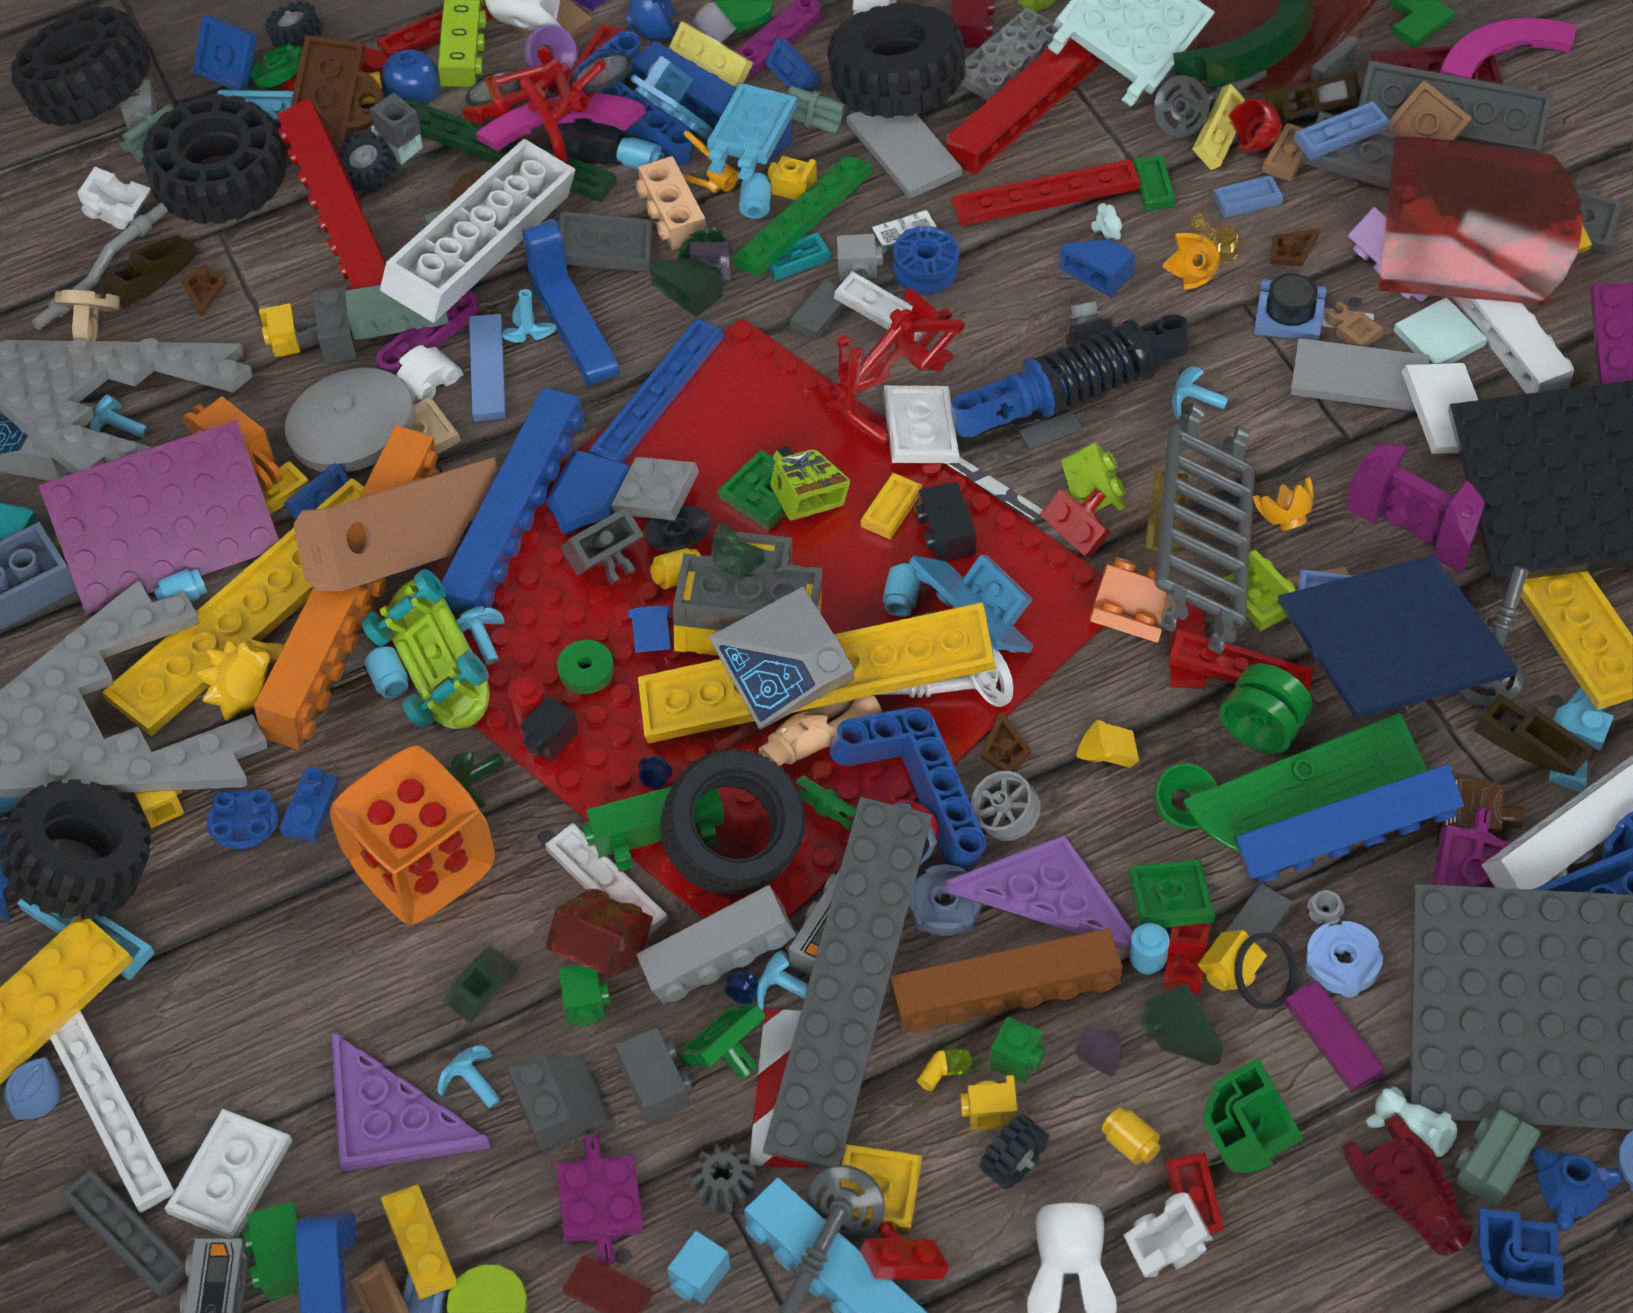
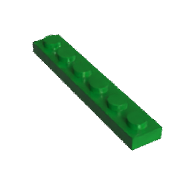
M845 155L732 257L734 267L759 277L872 174L871 164L853 156Z

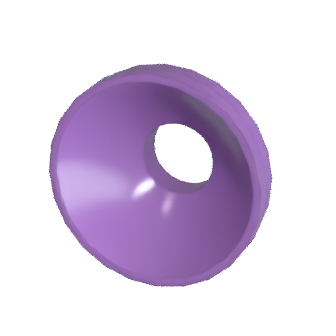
M546 25L530 34L525 45V59L529 68L542 64L538 58L537 51L541 45H544L551 50L555 59H559L560 63H567L570 71L572 70L577 61V48L569 32L556 25Z

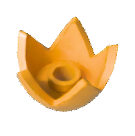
M1175 234L1178 251L1164 262L1163 268L1183 279L1184 290L1196 288L1209 282L1215 276L1220 264V254L1214 242L1204 234ZM1200 255H1202L1203 257V263L1201 265H1199Z
M1308 477L1305 479L1304 488L1301 485H1296L1294 492L1284 484H1281L1276 502L1268 496L1261 498L1258 495L1253 496V500L1260 514L1272 525L1279 524L1281 530L1284 531L1308 522L1305 515L1312 510L1314 492L1311 478Z

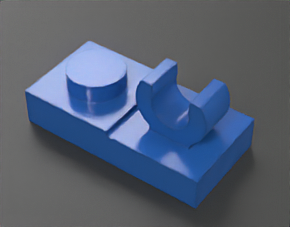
M776 39L765 64L789 89L791 86L809 91L810 88L817 89L822 81V77L816 76L817 72L802 58V55L786 39Z
M333 463L284 503L296 521L303 510L316 509L347 483L349 479L341 465Z
M308 767L307 770L303 771L280 826L282 836L317 842L339 786L338 776L324 774L322 769Z

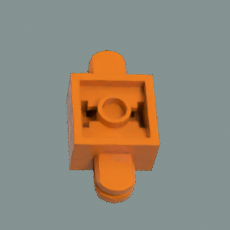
M223 396L207 408L198 404L193 408V412L188 411L183 415L187 428L193 434L237 420L261 489L268 492L273 487L272 483L278 484L282 481L283 475L275 463L265 430Z

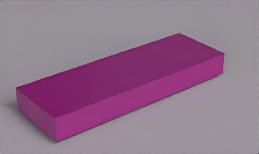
M1318 981L1286 997L1285 1005L1351 1093L1383 1076L1384 1067Z

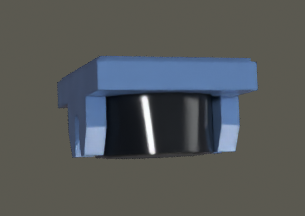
M1296 273L1284 274L1274 280L1262 279L1254 334L1319 341L1326 287L1315 286L1312 280Z

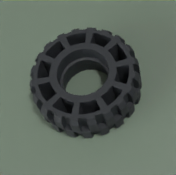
M892 3L888 6L872 7L871 10L865 12L861 11L850 20H845L839 29L835 30L827 48L831 84L836 96L853 111H861L865 115L872 117L875 115L883 116V118H893L894 116L907 117L921 111L924 113L932 110L934 106L945 103L950 95L953 96L957 92L966 73L963 35L958 24L944 11L939 12L935 7L929 5L921 6L918 3Z
M94 6L90 7V9H80L70 15L62 16L52 24L40 29L35 36H31L25 42L24 47L19 49L16 59L12 62L11 80L31 114L38 120L55 126H64L65 124L76 125L85 120L95 119L98 115L116 108V105L127 100L131 93L142 85L144 77H147L149 66L151 65V52L135 23L127 13L111 6H105L104 8Z
M214 94L213 97L204 98L200 96L193 98L192 101L187 103L182 102L175 105L173 110L170 112L166 111L159 117L157 124L152 125L147 134L148 138L145 139L143 144L142 160L155 198L169 212L175 213L177 217L186 221L191 219L199 224H207V222H215L216 224L227 223L228 220L245 218L252 211L257 212L264 206L267 200L270 201L278 191L277 187H280L284 180V171L287 167L281 137L274 119L254 102H246L242 97L238 96L225 97L223 94ZM231 155L219 162L199 164V162L211 156Z

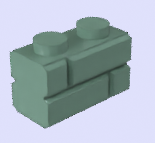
M1502 1109L1497 1110L1492 1120L1484 1117L1474 1134V1138L1479 1140L1474 1150L1466 1147L1456 1163L1455 1168L1461 1171L1456 1183L1462 1189L1473 1195H1478L1481 1200L1495 1208L1500 1207L1530 1157L1531 1152L1534 1150L1541 1133L1529 1124L1518 1121L1516 1117Z

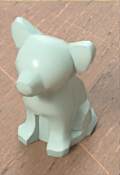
M1397 1087L1383 1089L1375 1103L1376 1113L1371 1115L1366 1121L1370 1127L1385 1126L1384 1120L1396 1112L1407 1127L1426 1143L1437 1157H1442L1448 1152L1457 1135V1126L1451 1120V1114L1445 1111L1442 1114H1437L1421 1105L1407 1103L1404 1093Z

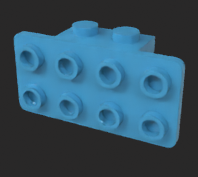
M662 56L650 67L645 81L636 75L632 76L630 80L638 85L635 90L636 92L694 130L706 140L709 139L714 129L679 103L693 80L691 77Z
M980 555L964 578L950 564L943 560L912 556L909 563L915 569V576L922 582L932 585L938 591L937 597L946 605L958 608L983 602L993 650H1009L1013 653L1017 651L1029 653L1032 650L1033 645L1013 625L1033 598L989 556Z

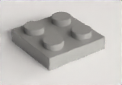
M636 457L611 504L614 513L627 507L632 516L675 520L699 473L696 463Z

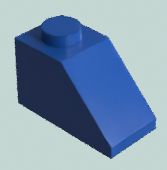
M1110 239L1066 243L1061 247L1060 269L1109 297H1112L1134 274L1135 253Z

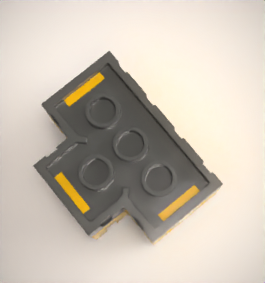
M723 530L722 548H720L718 557L683 554L673 605L674 651L697 652V654L719 656L709 636L801 587H804L821 614L823 568H805L799 565H792L791 537Z

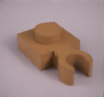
M1336 302L1335 312L1337 314L1332 313L1329 309L1326 310L1325 321L1337 327L1336 336L1348 345L1369 347L1382 337L1383 328L1360 310L1352 315L1348 311L1347 306L1341 302Z

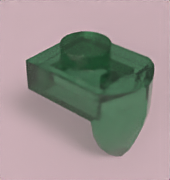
M723 523L719 524L712 542V558L716 569L743 578L766 562L764 549L738 540L736 533L731 527Z

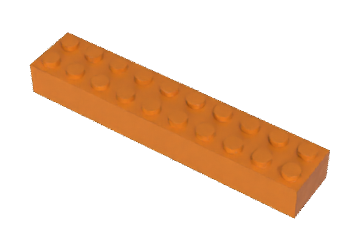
M395 425L359 498L439 474V470L436 469L438 452H435L434 437ZM353 523L347 531V544L351 551L358 554L364 549L367 536L361 524ZM385 577L344 591H317L313 587L254 704L258 725L267 740L300 751L304 741H309L312 738L317 724L315 719L319 711H325L330 701V688L333 682L338 683L345 668V663L343 662L347 654H352L356 649L361 619L372 612L373 607L371 605L375 597L380 598L386 586Z

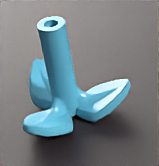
M524 289L519 292V300L512 314V322L518 328L505 329L502 337L511 342H525L527 334H530L533 339L539 340L551 335L557 329V326L548 322L534 323L532 293L530 290Z
M1192 366L1184 370L1178 378L1172 398L1173 413L1176 419L1179 420L1182 400L1188 396L1220 409L1225 408L1228 397L1192 384L1204 373L1200 368Z
M106 394L96 406L94 411L95 417L91 421L90 429L99 432L103 425L109 424L143 438L147 426L115 413L122 408V404Z
M480 606L460 615L461 618L456 620L462 633L466 629L471 630L486 665L498 661L499 658L483 624H505L501 612L493 608L484 609V606Z
M783 950L776 952L772 956L758 981L756 995L758 1006L761 1010H764L763 1002L766 990L773 984H777L805 999L808 983L783 971L789 965V956Z
M474 1046L459 1053L441 1073L438 1082L439 1095L444 1096L452 1078L458 1075L465 1079L489 1109L494 1107L501 1098L472 1065L473 1062L492 1057L491 1051L485 1046Z

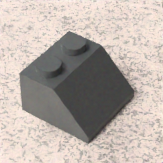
M542 1054L508 1068L514 1092L540 1153L612 1124L584 1057Z

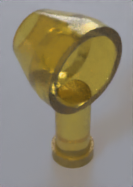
M1201 214L1193 217L1190 226L1214 242L1220 254V262H1230L1238 257L1240 241L1234 228L1221 226L1215 230L1205 221Z

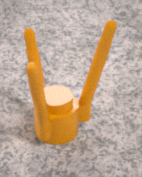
M686 130L684 135L708 157L710 153L708 146ZM725 163L721 174L710 172L708 168L707 176L710 181L682 173L685 181L708 188L713 193H717L719 189L724 192L730 191L736 185L739 174L736 169Z

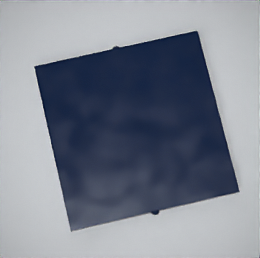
M1435 555L1293 591L1278 597V603L1313 654V659L1317 660L1355 719L1517 675L1518 668L1482 621L1478 611L1474 610Z

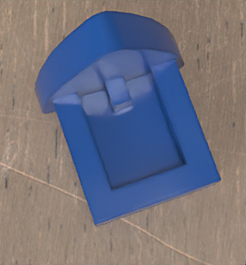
M646 606L627 611L628 619L632 618L636 653L671 649L667 615L670 614V607Z

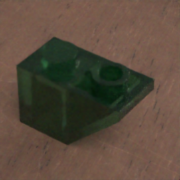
M488 946L451 985L443 1002L472 1025L519 968L493 947Z

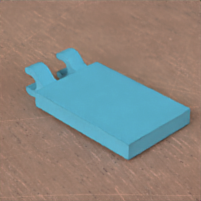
M740 83L708 139V150L710 151L708 157L712 160L709 171L721 174L729 155L740 158L738 167L742 168L738 174V179L751 181L756 164L766 165L797 108V97Z

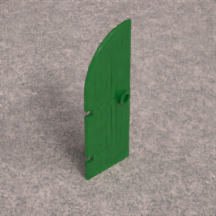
M1398 713L1183 800L1197 824L1209 836L1225 847L1239 853L1234 840L1235 836L1427 771V768L1401 713Z

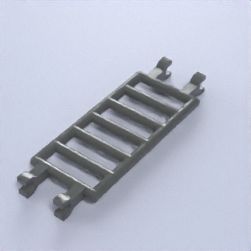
M1193 402L1190 405L1188 416L1182 414L1179 417L1178 423L1181 429L1173 427L1168 433L1155 586L1166 592V604L1161 616L1160 626L1173 631L1176 628L1178 618L1185 620L1188 617V607L1185 606V602L1214 615L1213 631L1209 638L1208 649L1221 654L1224 651L1225 641L1232 643L1236 640V630L1233 629V625L1242 626L1246 621L1249 576L1248 554L1251 546L1255 467L1244 461L1245 446L1249 439L1250 430L1238 425L1235 428L1233 439L1228 436L1224 439L1223 447L1226 449L1224 451L1199 438L1200 424L1204 417L1205 407ZM1181 444L1242 474L1241 483L1180 454ZM1179 468L1240 498L1239 508L1178 478ZM1177 493L1238 522V532L1176 503ZM1174 518L1180 519L1237 547L1236 557L1174 528ZM1172 542L1235 572L1234 583L1171 553ZM1170 568L1232 597L1233 608L1169 579Z

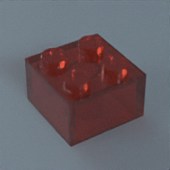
M587 889L556 907L545 948L612 977L638 959L636 954L645 948L653 916L642 912V908L638 905L621 903L609 898L610 895L603 890Z

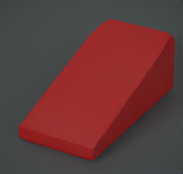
M1203 1152L1166 1160L1164 1167L1172 1196L1183 1192L1189 1194L1210 1234L1224 1231L1206 1153Z

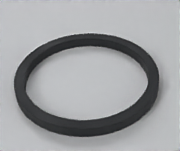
M1257 933L1250 936L1241 945L1234 967L1238 990L1251 1006L1258 1009H1275L1285 1003L1286 997L1290 996L1295 988L1297 965L1292 949L1283 938L1273 933ZM1263 938L1276 942L1283 949L1289 964V979L1285 991L1276 1001L1268 1004L1261 1003L1250 995L1244 984L1242 974L1243 960L1246 952L1253 943Z

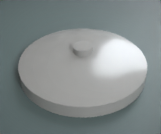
M375 368L348 369L319 380L297 398L286 418L285 436L294 456L302 464L313 470L324 472L333 463L341 465L344 472L356 471L377 463L395 425L408 429L412 428L415 418V406L407 386L394 374Z

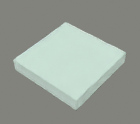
M1447 297L1397 322L1394 327V332L1414 353L1430 355L1429 364L1454 363L1486 346L1487 337Z

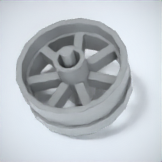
M999 771L985 777L976 786L971 796V806L979 825L991 838L1000 841H1012L1025 836L1035 826L1040 816L1041 802L1037 792L1020 774L1012 771ZM1009 785H1020L1010 795ZM1028 792L1027 803L1017 802L1022 796H1024ZM990 800L993 806L984 809L987 801ZM996 815L992 826L985 824V818ZM1004 819L1011 822V824L1001 827Z

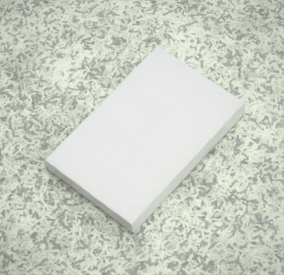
M1465 364L1406 365L1402 370V375L1431 453H1459L1448 413L1449 405L1478 400Z
M884 386L883 398L892 463H958L959 450L949 386Z
M222 1109L165 1207L167 1214L226 1238L237 1239L247 1222L246 1214L252 1213L290 1146L292 1142L291 1136Z

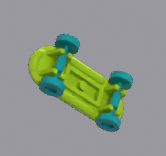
M427 569L421 570L414 576L413 580L404 584L394 594L389 606H384L379 610L381 615L386 617L385 619H382L374 612H370L361 619V626L366 635L379 646H384L389 641H393L405 668L421 696L412 694L403 701L402 706L408 718L421 729L427 728L434 721L447 728L464 729L476 724L483 717L488 707L490 693L487 680L489 679V673L483 662L472 652L444 598L446 596L444 586Z

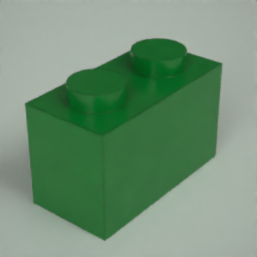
M291 1201L246 1214L249 1229L243 1230V1237L247 1252H254L256 1264L250 1266V1274L255 1290L261 1288L268 1301L298 1293L296 1225L300 1215L294 1202Z

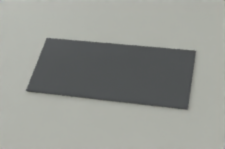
M1070 411L1021 429L1019 432L1029 448L1033 449L1084 429L1074 413Z

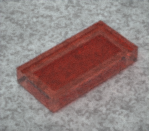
M584 1255L563 1287L565 1295L601 1313H643L653 1296L652 1289Z

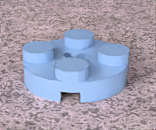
M1342 921V925L1330 926V923L1322 925L1310 937L1306 950L1305 966L1307 973L1315 981H1318L1323 988L1334 993H1340L1345 997L1357 996L1360 991L1369 988L1377 980L1383 963V954L1381 955L1379 941L1376 936L1366 927L1351 921ZM1345 951L1351 954V963L1344 964L1339 962L1334 954L1342 955Z

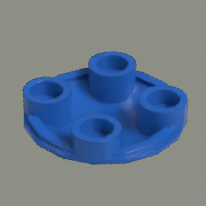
M258 789L255 791L240 790L218 793L213 799L214 805L211 807L206 820L208 833L216 843L226 848L245 849L255 847L267 840L276 829L279 816L277 806L272 801L270 793L264 789Z

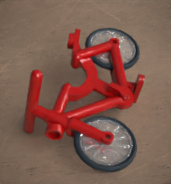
M543 46L538 51V56L542 62L541 65L519 71L514 69L498 71L475 83L466 94V102L470 107H464L462 113L465 119L481 124L484 118L500 117L510 112L512 104L529 99L528 108L532 112L539 113L550 136L555 157L567 164L568 157L557 122L573 110L576 112H586L589 107V101L594 96L626 78L633 68V60L627 54H610L588 63L575 75L573 84L570 86L567 75L570 73L568 64L560 63L559 59L554 58L551 50ZM548 89L549 92L553 93L558 89L561 100H549L545 90Z

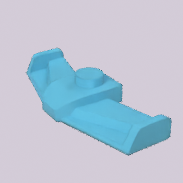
M1580 686L1567 704L1557 709L1553 720L1594 749L1601 751L1614 716L1604 712L1607 708L1597 711ZM1588 759L1574 776L1550 770L1549 781L1581 793L1586 789Z

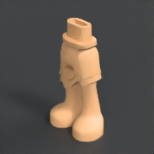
M868 696L812 708L808 711H800L782 723L775 733L769 735L768 743L759 748V753L763 757L770 758L771 762L778 763L777 766L785 762L791 765L796 760L831 746L838 725L842 721L882 713L881 707L874 696ZM841 713H844V714H842L841 716H839L838 718H836V719H834L833 721H831V722L828 723V720H829V719H831V718H833V717H835V716H837V715H839V714H841Z

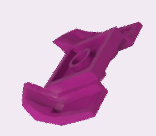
M1391 444L1377 445L1363 458L1351 481L1346 509L1374 525L1381 516L1388 519L1393 525L1400 526L1416 535L1420 540L1434 545L1433 555L1436 556L1439 562L1463 574L1484 508V500L1468 480L1454 497L1399 467L1407 447Z

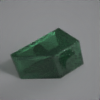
M699 259L654 260L649 264L652 286L695 317L723 297L722 277L719 271L712 266L709 267Z
M1186 984L1145 1001L1141 1024L1148 1038H1154L1161 1050L1212 1066L1220 1063L1223 1045Z

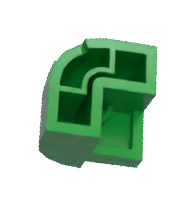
M1259 1058L1225 1075L1212 1085L1214 1090L1206 1102L1205 1112H1202L1205 1126L1222 1159L1234 1172L1249 1173L1274 1165L1270 1159L1271 1157L1304 1140L1285 1102Z

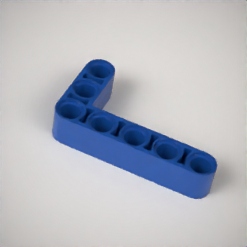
M623 31L616 34L574 70V77L585 65L606 55L622 53L627 54L633 60L640 54L639 36L631 31ZM615 60L605 63L606 68L584 87L593 86L606 75H611L614 78L627 67V62L625 60ZM621 82L599 92V94H609L631 99L644 106L646 113L624 131L625 134L660 145L665 158L673 156L678 166L690 163L693 157V143L684 135V132L687 130L692 135L693 132L688 126Z
M550 219L523 229L525 253L534 292L551 323L557 326L556 331L586 385L590 387L619 376L618 365L612 351L568 276L563 240L556 222Z
M913 707L842 721L838 725L829 749L832 759L838 764L852 766L901 756L921 804L934 815L938 822L939 839L937 843L946 864L961 867L967 872L974 870L986 846L985 836L932 715L925 709Z
M354 1212L321 1213L299 1218L296 1225L300 1313H348L344 1251L353 1248L356 1243Z

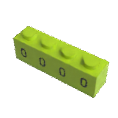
M444 0L438 63L441 86L472 87L477 83V75H483V57H479V51H485V34L481 33V28L487 27V11L483 10L486 0Z

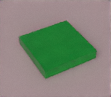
M1201 859L1128 866V878L1139 926L1146 923H1154L1165 928L1214 923L1215 913Z

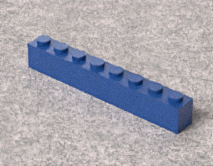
M542 388L441 582L446 591L444 598L452 614L460 616L467 610L484 606V609L491 608L498 584L503 583L506 579L508 564L511 558L518 555L521 539L525 531L531 529L534 513L538 505H543L550 481L557 478L560 462L564 455L569 454L572 447V438L576 430L580 431L583 426L585 413L581 410L580 398L578 396Z

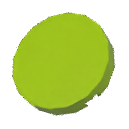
M480 1265L467 1270L456 1280L457 1286L451 1288L448 1293V1313H527L528 1299L522 1281L513 1271L500 1265Z

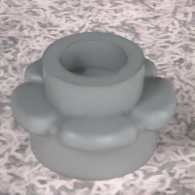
M1096 302L1071 306L1072 316H1070V319H1076L1077 324L1095 319V315H1100L1101 311H1097Z
M1329 890L1316 893L1307 904V908L1310 910L1309 917L1317 924L1330 923V926L1335 925L1340 921V916L1344 914L1345 910L1341 898L1335 892ZM1322 908H1328L1329 911L1324 912Z

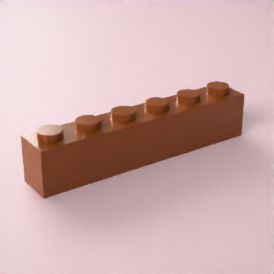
M1107 928L890 976L891 997L901 1033L909 1031L920 1033L936 1025L945 1023L956 1025L972 1017L981 1015L997 1016L1008 1009L1017 1007L1033 1008L1044 1001L1053 999L1069 1000L1080 993L1094 990L1096 992L1111 990L1121 983L1122 964L1111 930Z

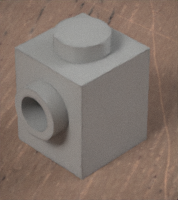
M150 80L143 81L142 85L135 89L127 100L121 102V111L128 131L141 123L142 118L147 114L153 115L157 112L156 99Z
M874 233L837 236L839 281H844L852 271L865 279L877 278V265H883L882 246H875Z

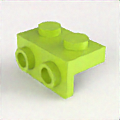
M1094 442L1061 460L1071 496L1077 501L1084 503L1096 487L1106 494L1107 497L1104 498L1094 512L1111 503L1120 511L1126 508L1123 499L1126 490L1121 480L1116 476L1115 469L1118 468V465L1110 451L1105 452Z
M1253 550L1248 554L1249 576L1246 617L1262 631L1288 617L1278 603L1279 595L1296 591V588L1289 579H1285L1275 570L1274 565L1269 559H1264L1256 550ZM1235 572L1224 578L1234 583ZM1226 595L1233 602V598Z

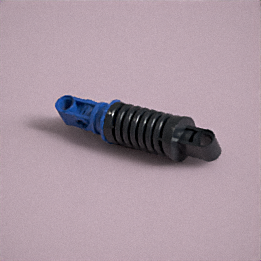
M1169 314L1161 317L1159 320L1140 326L1136 321L1129 319L1109 331H1102L1099 335H1092L1088 339H1081L1077 343L1068 344L1065 348H1058L1054 352H1047L1043 356L1032 359L1027 358L1023 361L1021 373H1011L1005 379L989 383L968 393L959 394L952 399L951 405L956 433L963 437H973L1001 424H1007L1019 417L1026 418L1036 410L1040 415L1048 418L1053 416L1054 413L1065 410L1067 405L1075 406L1078 401L1085 402L1089 397L1096 398L1100 393L1106 394L1110 392L1112 388L1119 389L1123 383L1129 385L1134 380L1136 382L1142 379H1149L1154 375L1156 364L1183 356L1189 351L1187 320L1182 315Z

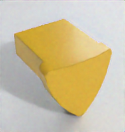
M1096 720L1088 729L1076 753L1078 758L1086 761H1107L1129 768L1139 761L1133 731L1107 724L1102 720Z

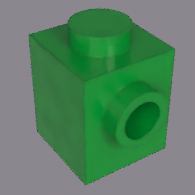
M596 962L558 969L568 1026H588L598 1020H604L603 1005L610 1004L607 981L601 983L599 981Z
M1007 1017L991 1047L990 1069L1006 1076L1014 1075L1015 1080L1026 1083L1032 1069L1037 1070L1045 1055L1046 1048L1041 1047L1042 1031Z

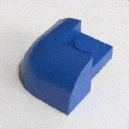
M1480 1208L1478 1211L1479 1259L1483 1272L1498 1289L1514 1295L1559 1300L1563 1296V1259L1559 1255L1558 1224L1521 1220V1213Z

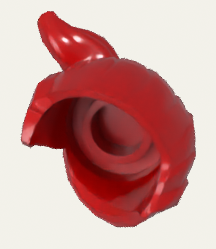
M1249 98L1243 103L1237 104L1229 114L1234 130L1240 134L1238 145L1243 152L1254 154L1264 151L1280 137L1282 129L1281 119L1274 106L1267 101Z

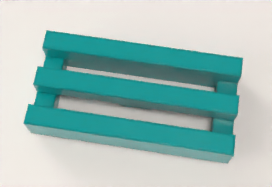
M817 232L797 241L767 270L769 273H772L773 280L778 281L831 261V252Z

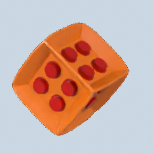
M418 745L401 750L359 778L335 799L330 808V818L338 843L354 870L395 916L408 925L422 922L458 898L486 875L495 861V850L490 829L477 804L453 775L433 755Z

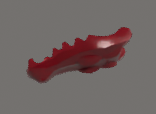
M1396 1112L1384 1120L1392 1139L1367 1155H1363L1360 1147L1353 1140L1341 1146L1346 1161L1360 1185L1371 1196L1389 1207L1412 1226L1438 1255L1449 1256L1454 1254L1470 1241L1473 1226L1465 1221L1460 1210L1456 1207L1455 1195L1450 1188L1449 1180L1443 1177L1441 1163L1437 1160L1434 1151L1407 1127Z

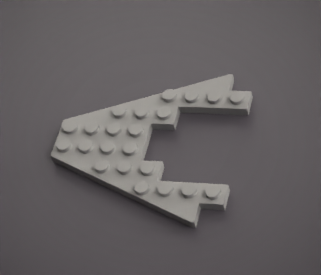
M154 338L143 339L140 342H89L82 339L72 341L4 340L0 342V412L73 474L152 448L134 441L111 436L107 433L84 428L94 419L92 407L78 403L108 379L136 386L151 373L157 371L234 393L252 378L251 366L236 362L244 356L242 344L158 342Z
M135 582L0 690V798L23 797L29 794L30 790L40 785H44L46 788L49 782L61 780L62 783H68L70 779L81 780V783L89 785L91 782L101 784L100 788L107 791L113 789L118 793L247 786L246 775L237 760L267 749V740L253 714L151 752L139 727L104 739L82 697L88 693L113 685L112 675L103 660L104 658L199 624L198 615L185 592L152 603L141 582Z

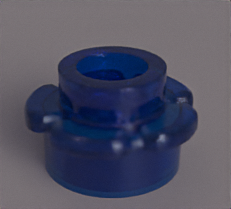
M660 756L644 757L638 763V768H640L638 778L643 785L649 788H661L665 785L668 778L672 776V767Z
M741 970L737 974L730 973L727 976L728 984L725 992L732 1000L743 1005H749L754 998H757L758 979L754 974Z

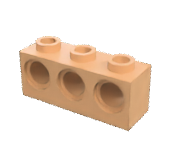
M671 156L639 166V180L635 181L640 198H646L647 200L646 207L650 218H656L657 230L661 240H667L672 251L680 249L683 242L687 239L693 238L690 234L696 229L705 226L706 222L675 159Z

